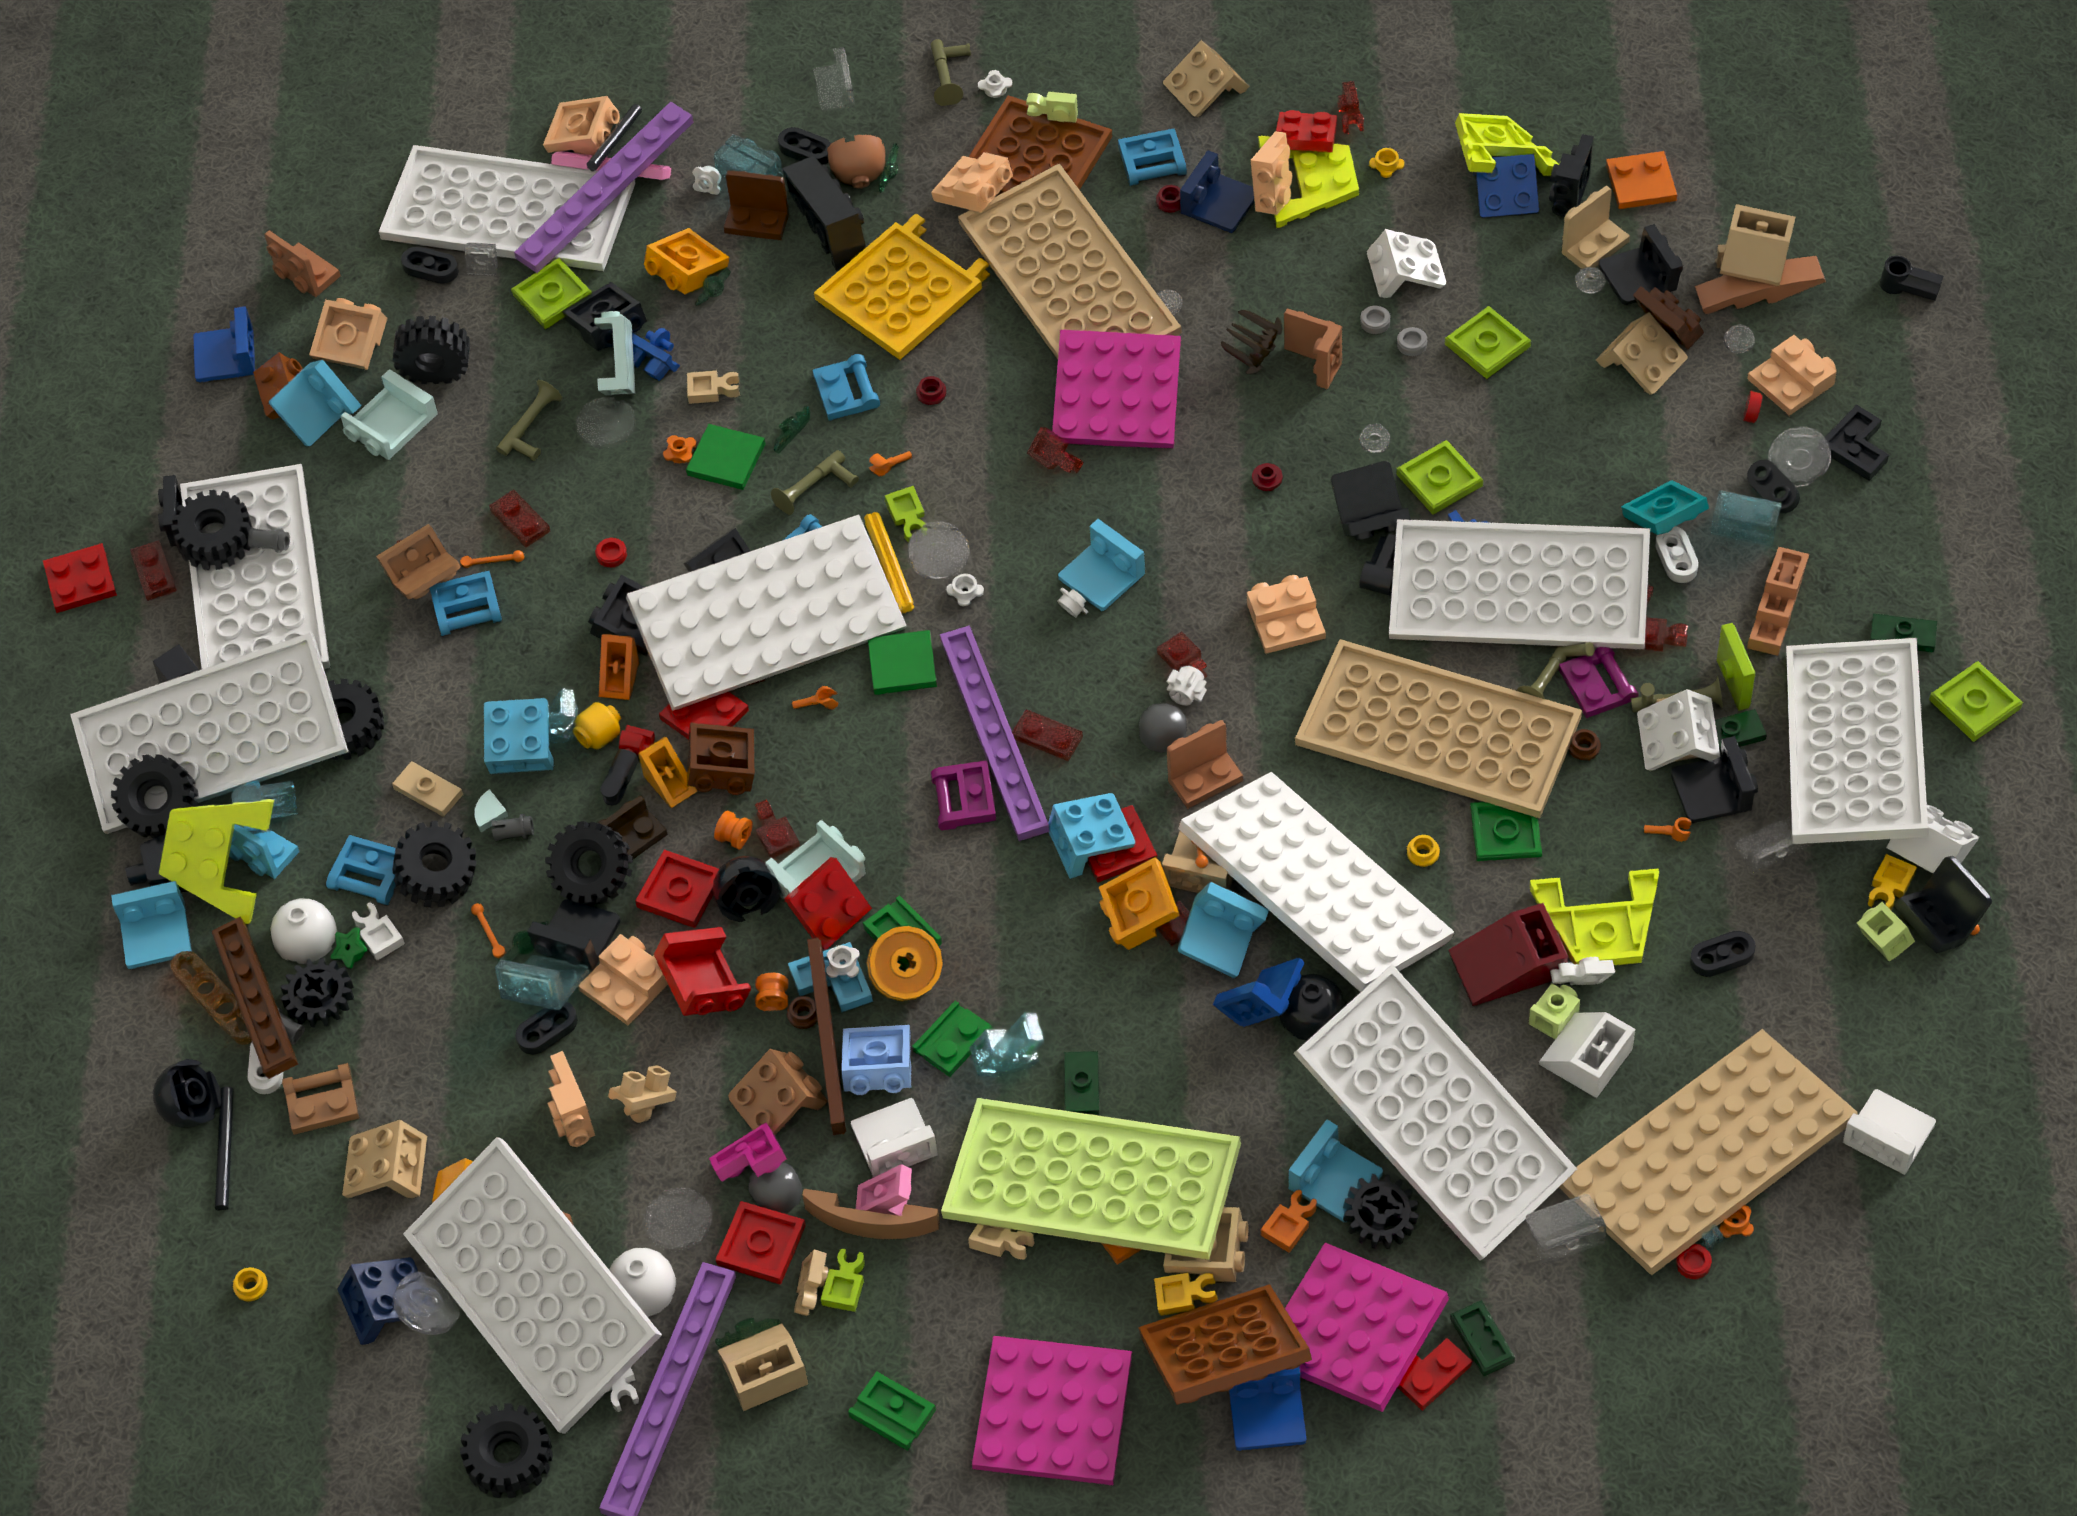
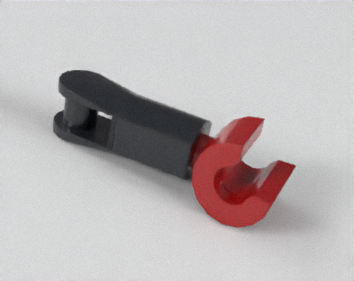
M630 725L626 726L625 731L622 730L619 749L600 789L603 800L607 805L614 806L621 802L627 785L639 762L638 753L654 744L655 734L653 731Z

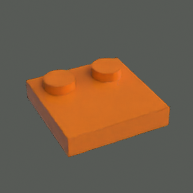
M1664 151L1606 159V168L1618 209L1677 201L1676 188Z

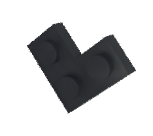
M1857 404L1819 444L1820 451L1868 481L1888 462L1889 454L1868 442L1881 427L1882 420Z

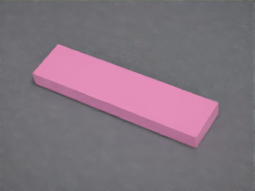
M560 151L552 154L551 164L588 169L587 162L593 155ZM606 157L596 171H599L611 158ZM650 164L638 177L665 180L670 178L671 168L670 166Z

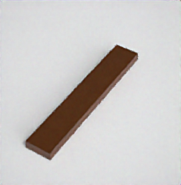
M240 916L212 930L213 938L263 1073L270 1079L298 1065L245 922Z
M819 938L807 939L833 1135L845 1134L847 1131L823 949Z

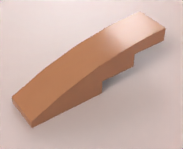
M1817 256L1785 260L1779 286L1724 275L1697 285L1695 288L1704 313L1709 314L1733 304L1739 309L1764 299L1767 300L1768 304L1775 303L1824 283L1826 280Z
M1778 547L1749 637L1748 649L1776 656L1779 655L1809 554Z

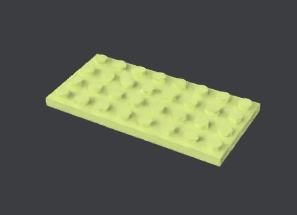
M977 1098L941 1213L944 1219L1209 1260L1241 1141L1239 1136Z

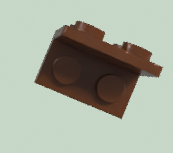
M728 170L726 181L731 206L724 224V233L782 240L789 217L784 178L775 175Z

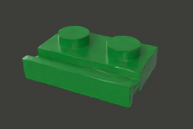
M900 895L891 905L887 904L863 922L864 930L875 941L892 928L911 926L922 929L932 936L938 947L942 944L941 936ZM902 958L898 960V963L901 964L900 967L904 971L909 968L910 963L907 959Z
M955 1000L912 1046L913 1052L918 1053L927 1062L951 1077L993 1032V1028L969 1009L965 1010Z
M876 1371L857 1398L856 1404L853 1408L849 1409L848 1413L850 1418L908 1451L913 1440L917 1439L936 1412V1407L933 1403Z

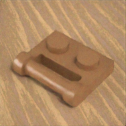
M348 1063L338 1065V1069L298 1079H293V1077L282 1079L293 1134L359 1119L351 1070ZM337 1082L342 1083V1088L297 1098L296 1092Z

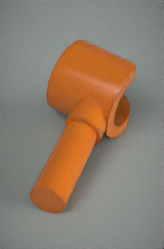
M908 451L885 459L876 453L869 460L873 464L869 469L877 476H883L895 464L911 459L912 454Z
M822 686L817 690L816 695L793 701L792 705L794 709L821 704L828 709H835L839 703L834 699H830V697L838 694V692L827 686Z
M1680 817L1673 826L1644 825V833L1671 835L1674 840L1682 842L1689 838L1691 832L1682 831L1679 828L1689 829L1692 822L1688 818Z

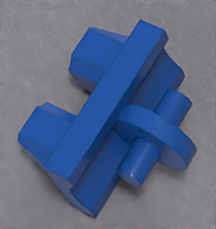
M664 328L658 329L655 333L648 331L645 337L650 340V343L632 333L634 367L638 368L646 356L651 358L644 371L658 381L664 377L669 369L675 372L680 367L678 363L672 360V356L664 351L665 349L670 352L674 347V344L669 342V331Z

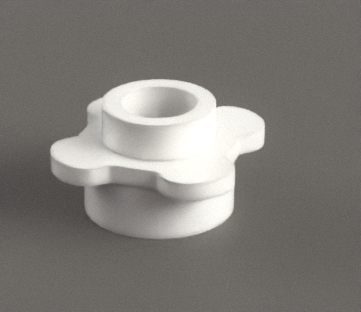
M997 70L990 71L984 80L978 82V88L984 90L987 96L993 98L1003 96L1007 88L1012 86L1011 78L1003 77Z
M712 166L695 167L692 172L695 176L694 190L718 195L721 191L718 186L721 181L719 171Z
M970 574L956 576L952 584H949L946 589L947 594L954 596L960 606H968L972 599L976 596H982L984 593L983 586L977 585L975 577Z
M1064 588L1060 589L1063 595L1057 602L1063 609L1075 618L1081 611L1084 614L1088 613L1084 607L1086 600L1074 589L1070 592Z
M844 945L830 949L827 952V958L829 959V966L826 968L827 975L831 978H835L838 975H847L850 978L855 977L859 973V968L856 966V960L860 956L859 951L856 948ZM842 961L846 962L844 965L840 964Z

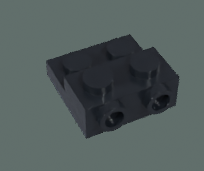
M1582 134L1579 145H1573L1571 155L1563 153L1560 164H1554L1550 181L1555 182V184H1552L1549 201L1553 202L1552 212L1557 216L1564 217L1571 208L1578 207L1581 203L1591 174L1594 136Z
M609 282L562 311L565 320L578 329L583 340L597 351L614 346L613 329L602 330L594 324V318H600L602 312H620V314L631 321L632 332L639 331L643 324L647 322L640 302L612 282Z
M623 575L620 576L616 584L610 583L602 597L605 600L602 608L596 606L589 618L588 623L592 624L590 634L600 639L602 634L634 637L637 652L647 657L649 654L626 599L627 593L645 587Z

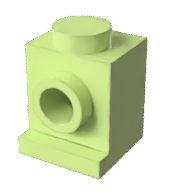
M1883 902L1875 908L1867 910L1857 922L1862 934L1888 961L1896 958L1915 942L1908 927Z
M1551 983L1536 1005L1533 1004L1530 1008L1529 1025L1556 1039L1573 1015L1579 1012L1580 999L1577 998V993L1567 985L1557 987Z

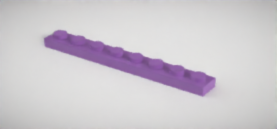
M673 102L666 105L514 251L515 258L538 273L694 123L692 115Z
M970 625L940 634V642L1018 841L1049 832V824Z
M702 1262L599 1507L601 1514L607 1516L638 1515L735 1282V1271Z

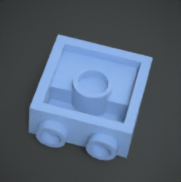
M910 1025L843 1029L842 1079L844 1092L851 1091L856 1095H864L869 1090L885 1089L887 1092L897 1093L903 1088H911Z

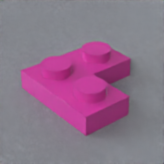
M767 1122L709 1158L722 1182L727 1178L738 1176L748 1165L751 1166L757 1177L764 1173H771L787 1159Z

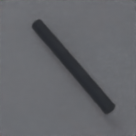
M634 104L631 106L587 162V168L590 171L598 169L641 114L642 108L639 105Z
M228 1086L220 1089L221 1104L219 1107L215 1210L217 1211L229 1209L234 1089Z

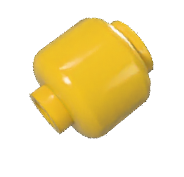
M595 702L574 718L575 727L573 728V733L579 743L585 748L591 747L599 750L620 734L619 721L621 717L613 706L608 705L606 707L602 703Z

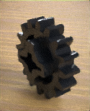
M320 958L318 964L313 965V962L308 959L307 967L302 968L296 965L294 967L297 973L285 976L288 984L281 985L284 995L281 997V1000L289 1017H296L298 1024H303L308 1020L310 1026L315 1027L317 1021L321 1020L324 1026H327L328 1018L333 1017L339 1020L338 1011H348L350 1009L347 1001L354 1000L351 990L354 986L346 968L339 969L337 961L333 960L329 965H326L325 959Z
M1372 1174L1370 1183L1360 1178L1357 1188L1350 1187L1347 1195L1349 1198H1346L1343 1204V1208L1347 1210L1344 1213L1343 1221L1352 1222L1348 1232L1350 1234L1359 1232V1243L1369 1239L1371 1240V1248L1375 1249L1378 1242H1383L1384 1247L1390 1249L1393 1239L1400 1245L1403 1243L1404 1234L1411 1236L1414 1229L1412 1224L1417 1223L1419 1214L1414 1212L1417 1210L1418 1201H1409L1413 1190L1406 1189L1403 1191L1401 1189L1403 1183L1401 1179L1393 1184L1390 1183L1389 1174L1385 1175L1383 1181H1378L1376 1174ZM1378 1208L1383 1209V1214L1378 1213ZM1391 1225H1392V1226H1396V1227H1394V1228H1392V1229L1384 1230V1229L1388 1228V1227L1391 1226Z

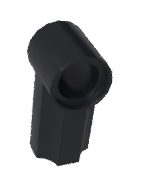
M1896 255L1889 257L1885 261L1880 279V287L1889 294L1906 292L1936 301L1944 276L1912 267L1907 258Z
M1388 534L1387 536L1380 537L1371 561H1366L1359 583L1360 588L1389 596L1392 595L1390 589L1393 584L1396 535Z

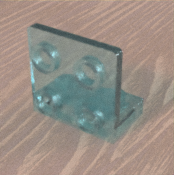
M531 955L524 964L501 959L495 966L501 999L555 1010L562 1008L589 973L587 965H573L567 961Z

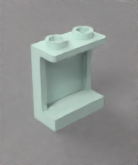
M618 311L602 312L600 318H594V324L602 330L613 329L615 378L597 379L598 391L604 395L635 394L631 321Z
M390 369L381 376L384 384V389L354 417L346 412L340 416L344 426L343 432L348 439L353 442L360 441L365 444V447L374 456L380 454L388 460L438 414L433 396Z
M820 820L816 824V835L778 864L770 858L765 863L773 870L778 881L780 896L784 899L830 857L837 858L855 883L866 874L863 853L854 845L850 847L836 827H829Z

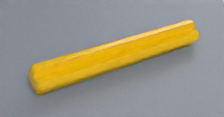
M878 512L866 514L864 517L866 528L901 614L910 612L914 609V602L882 518Z

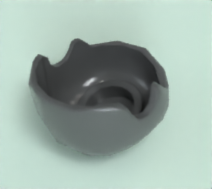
M1158 703L1147 707L1143 711L1139 722V738L1149 750L1160 753L1167 752V747L1175 740L1186 737V716L1179 707L1168 703Z
M782 1162L775 1171L764 1173L759 1177L753 1171L749 1178V1193L757 1206L787 1213L800 1202L803 1191L802 1184L795 1169L789 1164Z

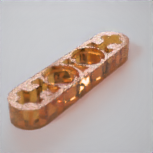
M182 951L176 954L171 961V970L176 980L236 1043L242 1045L250 1044L252 1040L249 1032L240 1031L235 1022L239 1017L243 1025L246 1026L235 994L197 954L191 951ZM182 964L191 965L196 975L192 978L186 969L181 968ZM205 982L215 984L213 990L207 994L197 992L199 986ZM227 1002L234 1004L231 1012L223 1015L217 1013V1009L221 1004Z

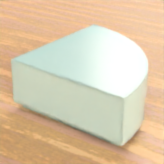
M490 789L480 797L475 807V820L480 832L490 828L493 820L498 821L508 817L506 809Z

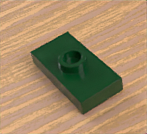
M1873 613L1870 641L1916 638L1917 651L1934 652L1937 621Z
M1755 709L1715 720L1720 751L1722 739L1735 736L1739 747L1766 740V731Z
M1098 1051L1064 1052L1065 1111L1099 1115Z
M1482 1300L1450 1314L1451 1322L1483 1377L1515 1363L1514 1354Z

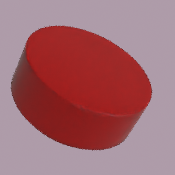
M1749 392L1743 421L1751 423L1757 421L1762 403L1761 393Z
M617 538L602 540L595 550L597 561L604 567H617L627 557L624 542Z
M1693 1244L1676 1257V1267L1686 1278L1700 1279L1710 1271L1712 1263L1711 1254L1702 1245Z

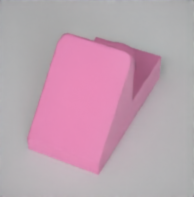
M900 1164L858 1185L856 1209L902 1216L904 1204H907L911 1193L912 1169Z

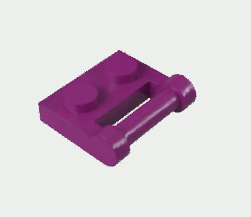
M1598 647L1592 656H1580L1559 664L1558 670L1586 718L1630 703L1631 698L1639 696L1635 687L1629 685L1615 661V653L1612 648ZM1603 664L1619 691L1618 693L1611 695L1595 665Z
M987 760L938 767L931 771V781L936 786L940 812L937 821L940 830L955 829L957 826L996 821ZM953 780L958 781L961 811L952 812L948 783Z

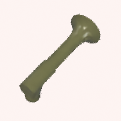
M933 40L931 42V49L940 80V87L934 92V100L941 106L957 104L963 98L964 93L959 85L951 83L947 58L971 56L970 44L944 47L941 40Z
M543 380L536 381L539 388L537 397L498 444L496 450L499 453L507 456L512 449H515L529 457L532 461H535L541 454L539 448H535L520 439L524 435L525 430L551 401H562L559 391L548 382Z
M836 450L789 489L782 491L778 488H773L771 490V498L779 509L788 515H792L794 513L793 503L830 472L844 481L850 488L859 481V477L853 475L840 465L845 461V456L841 451Z
M1586 642L1584 644L1558 646L1537 680L1531 686L1523 685L1518 687L1516 691L1545 700L1543 692L1559 669V664L1564 663L1567 657L1592 656L1595 650L1594 645L1591 642Z
M1716 676V680L1711 685L1691 690L1710 697L1712 702L1718 704L1723 709L1718 676ZM1644 683L1640 688L1642 697L1631 698L1632 711L1638 712L1655 704L1657 699L1668 698L1677 693L1654 695V686L1651 683Z

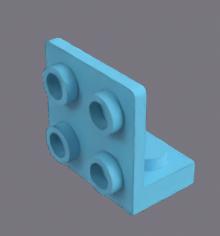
M323 360L309 363L269 401L271 407L305 446H311L341 418L340 416L344 412L353 414L362 406Z
M1097 519L1090 525L1091 545L1058 574V579L1069 588L1077 591L1099 610L1104 611L1145 574L1144 551Z
M546 698L489 701L484 703V762L490 774L553 770L554 759L549 750V710Z
M1113 793L1054 804L1048 822L1049 834L1070 879L1082 875L1085 863L1088 862L1090 856L1133 848L1135 845V839Z
M237 824L234 826L229 857L234 861L244 860L248 863L251 870L259 876L267 874L275 879L299 853L298 846L270 829L265 831Z
M176 881L111 895L113 908L121 924L125 962L128 969L186 957L192 954L185 901Z
M1210 882L1195 896L1178 946V952L1232 978H1236L1240 973L1252 932L1266 921L1269 910Z
M1326 1120L1290 1167L1289 1190L1293 1192L1298 1189L1301 1190L1304 1199L1309 1202L1313 1198L1316 1199L1319 1208L1343 1221L1344 1213L1347 1211L1343 1208L1345 1199L1349 1198L1347 1195L1350 1187L1357 1188L1360 1178L1370 1183L1372 1174H1376L1379 1180L1383 1174V1169L1340 1144V1141H1338V1125Z

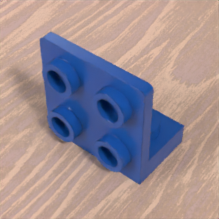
M1534 154L1492 157L1496 162L1492 173L1473 172V176H1476L1480 217L1539 212Z
M246 306L234 308L235 320L230 321V328L200 332L193 335L196 382L254 375V333Z
M1296 958L1264 969L1260 972L1257 981L1217 994L1213 1006L1236 1024L1243 1027L1280 1016L1289 1005L1288 998L1293 987L1301 979L1300 972L1305 962L1301 958Z
M1300 1367L1290 1370L1284 1369L1269 1374L1262 1380H1251L1236 1385L1229 1390L1236 1450L1283 1447L1306 1443L1300 1391Z

